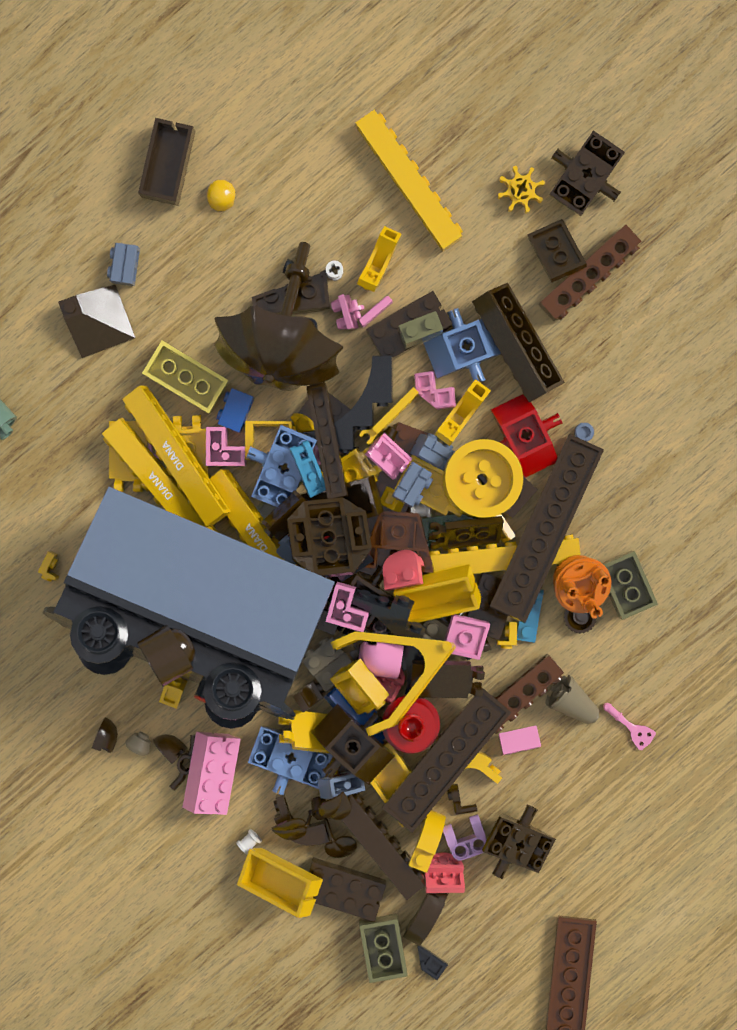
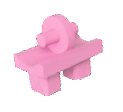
M339 295V299L331 302L334 312H343L344 317L336 320L338 329L354 330L359 328L357 319L361 318L360 311L365 309L364 305L358 306L357 300L351 301L350 295Z

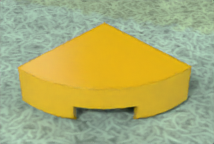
M294 413L291 416L298 432L314 430L313 421L307 416L299 413Z

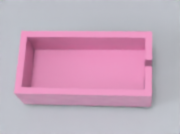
M196 732L182 808L194 814L227 815L240 738L224 733Z

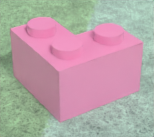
M206 427V466L246 467L245 447L227 446L228 428Z
M340 582L336 583L326 622L364 632L369 612L351 606L356 589L355 586Z

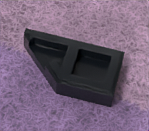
M417 945L421 970L435 980H438L448 966V963L424 946Z

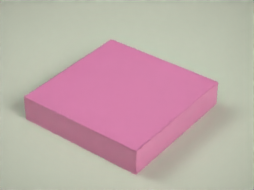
M452 615L444 641L453 642L456 645V649L452 654L480 660L490 623L461 615Z

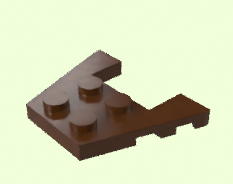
M384 511L377 518L370 537L372 546L370 555L374 561L364 568H377L378 548L417 551V555L422 558L424 566L421 567L422 572L434 573L420 513Z

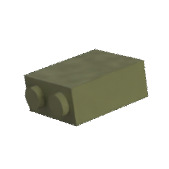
M434 311L399 325L398 332L405 349L442 335L443 327L437 312Z

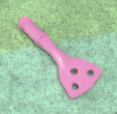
M604 703V710L629 729L632 741L639 750H643L651 743L656 735L654 730L646 726L630 723L612 704Z

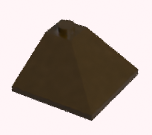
M115 284L78 294L58 302L81 358L136 338Z

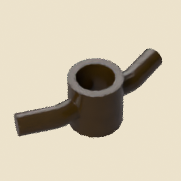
M190 735V749L188 753L183 754L177 761V769L180 773L169 785L174 791L189 774L190 768H185L182 763L185 758L191 761L196 735Z

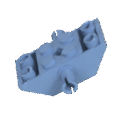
M459 308L454 309V314L452 310L447 312L453 329L423 343L436 378L438 379L467 368L471 373L473 381L475 379L477 381L480 380V382L485 381L486 379L479 364L501 355L500 350L494 344V340L485 328L482 319L466 325L463 323ZM463 342L471 344L469 351L462 349Z
M280 425L269 452L264 453L250 446L246 458L261 463L263 466L251 497L278 507L297 489L299 482H302L289 448L300 446L303 441L308 440L313 450L317 440ZM306 452L299 454L301 458L307 456ZM287 463L289 469L282 470L279 465Z
M261 726L248 763L277 773L278 777L272 791L277 793L279 786H281L279 794L284 795L289 779L319 789L318 779L325 777L326 774L322 769L331 761L332 755L330 753L294 750L290 743H279V734L283 735L282 730ZM292 752L296 759L289 760L286 754L289 755Z

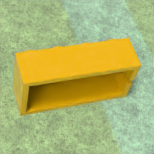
M470 564L422 575L423 584L395 589L393 592L394 596H406L414 601L409 617L410 622H423L477 610L480 608L481 594L477 583H474L475 578Z
M385 741L383 745L395 757L371 782L384 803H386L411 772V769L399 752L388 741Z
M253 848L248 851L237 885L295 917L302 918L311 915L316 901L313 897L318 895L323 879L263 848Z

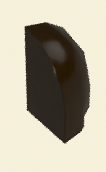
M106 717L98 730L92 749L98 751L103 749L108 753H112L117 742L118 733L114 723Z
M159 735L153 739L157 749L171 764L188 749L181 740L173 735Z

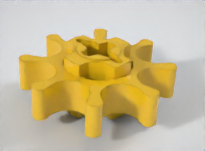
M513 166L512 171L515 176L513 179L508 180L504 176L500 177L499 182L506 184L508 190L504 193H499L498 199L503 197L511 199L512 204L508 208L509 212L513 211V207L516 204H521L524 206L525 214H528L530 212L528 201L536 200L539 204L542 203L543 198L535 194V189L543 187L545 181L542 180L535 183L531 180V174L534 172L533 167L530 168L527 175L522 176L518 173V167ZM525 183L524 191L517 196L518 188Z

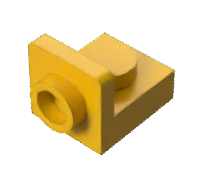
M52 551L47 552L38 570V573L42 574L41 578L52 582V580L56 581L60 577L50 572L51 569L54 570L58 563V559H56L58 554Z
M508 621V625H505L504 635L508 637V640H497V645H501L502 649H512V645H517L516 621Z
M179 677L164 686L159 702L177 709L187 681Z

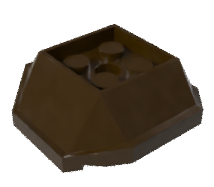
M343 497L304 501L287 519L292 560L301 568L322 577L354 574L372 549L366 511ZM330 536L333 541L326 542L323 537Z

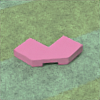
M429 371L414 374L415 387L419 392L418 395L429 402L434 408L439 410L456 407L455 388L436 389L435 372Z

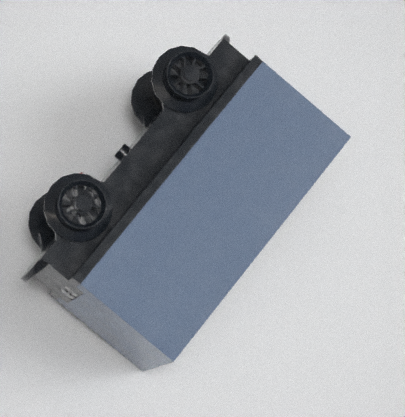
M108 487L64 580L65 588L56 607H45L43 614L71 630V645L84 667L100 675H109L120 671L132 657L147 662L137 642L165 625H168L171 630H182L189 637L195 649V657L191 662L193 670L184 674L183 677L199 684L194 697L205 703L206 713L210 719L220 727L234 729L249 723L260 710L276 717L290 720L295 719L296 714L284 702L327 604L334 581Z

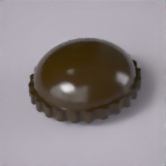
M566 610L564 613L565 625L574 633L584 634L589 632L597 622L587 612L574 613Z

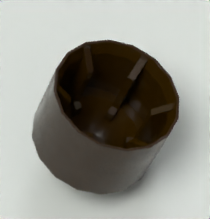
M165 625L137 642L163 687L193 670L191 662L195 657V649L189 637L182 630H171L168 625Z

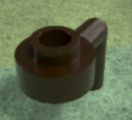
M452 784L450 789L447 790L448 800L453 801L455 814L478 812L476 804L461 806L458 784Z

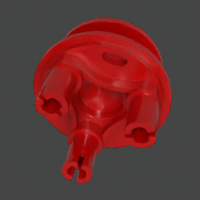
M406 695L395 699L388 705L383 714V720L390 718ZM417 698L400 722L384 730L383 734L388 743L401 752H421L430 747L439 734L440 718L438 712L430 701L425 698Z

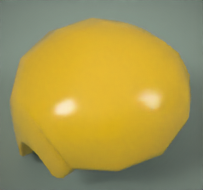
M215 180L209 185L207 201L211 208L216 211H226L234 205L236 194L230 182Z

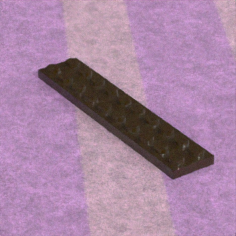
M571 434L568 435L491 602L490 608L526 623L604 449Z

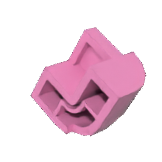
M362 642L359 650V659L363 661L375 678L380 676L397 679L401 668L404 646L377 642V644Z

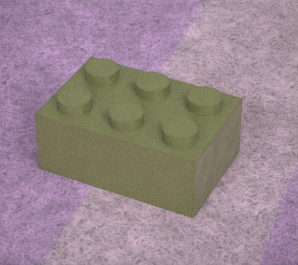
M629 551L602 563L608 569L611 576L609 596L619 619L624 620L658 605L635 551Z
M391 914L376 917L375 922L367 919L360 920L359 927L369 983L408 977L398 915Z

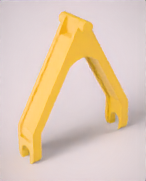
M353 632L330 642L333 650H339L360 640L414 646L424 656V673L389 719L366 728L368 736L391 728L400 722L452 652L455 651L456 645L453 642L365 632Z

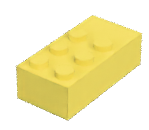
M164 341L160 342L142 372L145 376L209 414L229 383V380Z

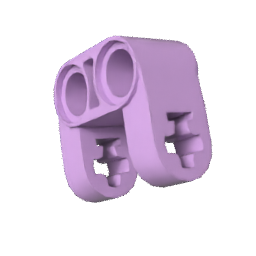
M478 814L469 817L475 834L456 839L452 825L444 826L443 832L453 857L457 860H465L484 853L482 849L486 843V837ZM480 839L483 841V845L478 848L474 847L473 842ZM458 846H463V847H465L464 853H462V854L456 853V852H455L456 847H458Z

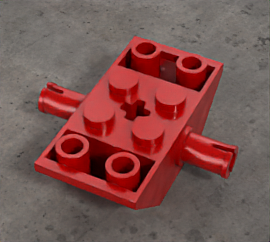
M523 394L491 409L504 436L503 440L499 442L516 455L525 478L556 463L558 458L548 435V430L563 424L561 419L553 422V420L560 417L558 413L544 420L540 419L532 402L529 403ZM522 430L530 433L528 440L522 439Z

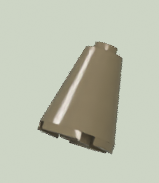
M562 676L563 678L551 687L550 690L553 691L551 696H546V706L583 723H595L599 718L597 706L572 676Z

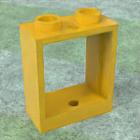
M245 421V460H251L247 459L246 456L250 446L254 448L255 427H280V425L296 431V426H293L292 421Z
M361 659L341 667L330 678L331 682L358 715L364 712L368 714L375 708L376 710L380 709L386 703L384 700L389 696L388 692Z

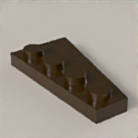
M326 270L320 272V274L309 276L306 282L300 284L292 313L330 309ZM288 284L284 287L253 296V306L281 314Z

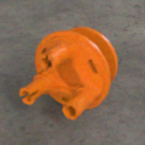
M584 555L570 556L564 559L554 572L555 596L558 602L568 611L574 613L587 612L595 619L597 618L596 615L601 617L603 610L599 606L606 600L611 590L610 573L596 559Z

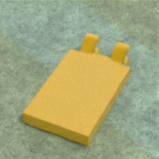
M413 387L371 430L361 431L360 438L367 434L370 436V439L366 443L367 445L372 444L374 439L418 396L419 392Z
M201 415L192 416V426L183 427L182 416H173V425L209 478V466H206V429H201Z
M109 421V427L116 421ZM126 421L148 447L144 431L136 425L135 421ZM112 446L109 447V479H115L114 489L124 492V481H134L133 492H143V487L140 484L142 481L138 476L134 477L130 473L128 464L125 461L119 460L115 454L117 451Z
M369 447L362 452L356 448L341 458L345 482L374 475L375 481H378L375 475L383 470L377 465L373 467L365 453Z
M412 455V460L403 471L394 490H396L410 464L414 462L432 473L430 478L433 479L429 488H424L421 492L423 498L420 503L444 516L449 511L460 518L462 513L453 507L445 494L443 487L444 471Z
M293 710L296 714L294 720L278 717V724L291 725V731H283V735L279 734V743H290L294 750L329 753L311 733L327 714Z

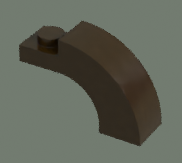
M426 893L418 911L410 920L403 937L420 946L439 918L449 893Z

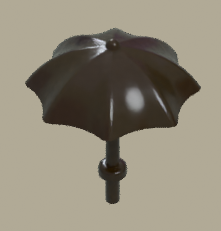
M307 242L299 243L294 263L286 267L285 276L289 280L281 314L267 311L258 306H250L240 314L214 318L219 331V337L214 343L217 352L229 366L246 375L256 385L270 386L282 391H292L301 386L315 385L328 381L340 372L336 359L343 350V346L323 335L309 318L292 316L300 284L306 282L310 274L309 269L305 267L310 251V244Z

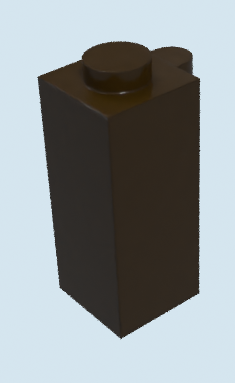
M296 490L261 521L266 527L264 529L265 533L271 539L275 536L280 542L288 534L287 519L306 501Z

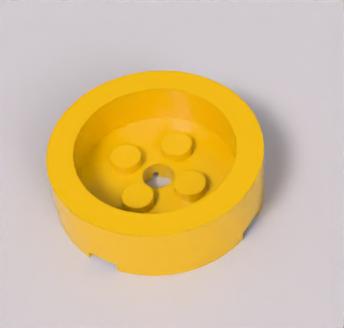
M479 439L464 444L451 455L444 468L443 487L449 502L459 512L469 517L489 518L507 511L516 502L522 490L523 472L518 458L508 447L494 440ZM479 474L486 476L487 482L485 485L477 483L476 478Z

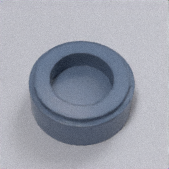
M581 423L576 426L574 435L587 442L593 438L594 429L589 423Z

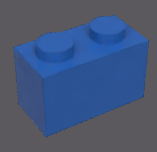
M233 388L230 392L227 391L223 402H226L224 409L219 410L216 420H219L218 424L241 433L255 398Z

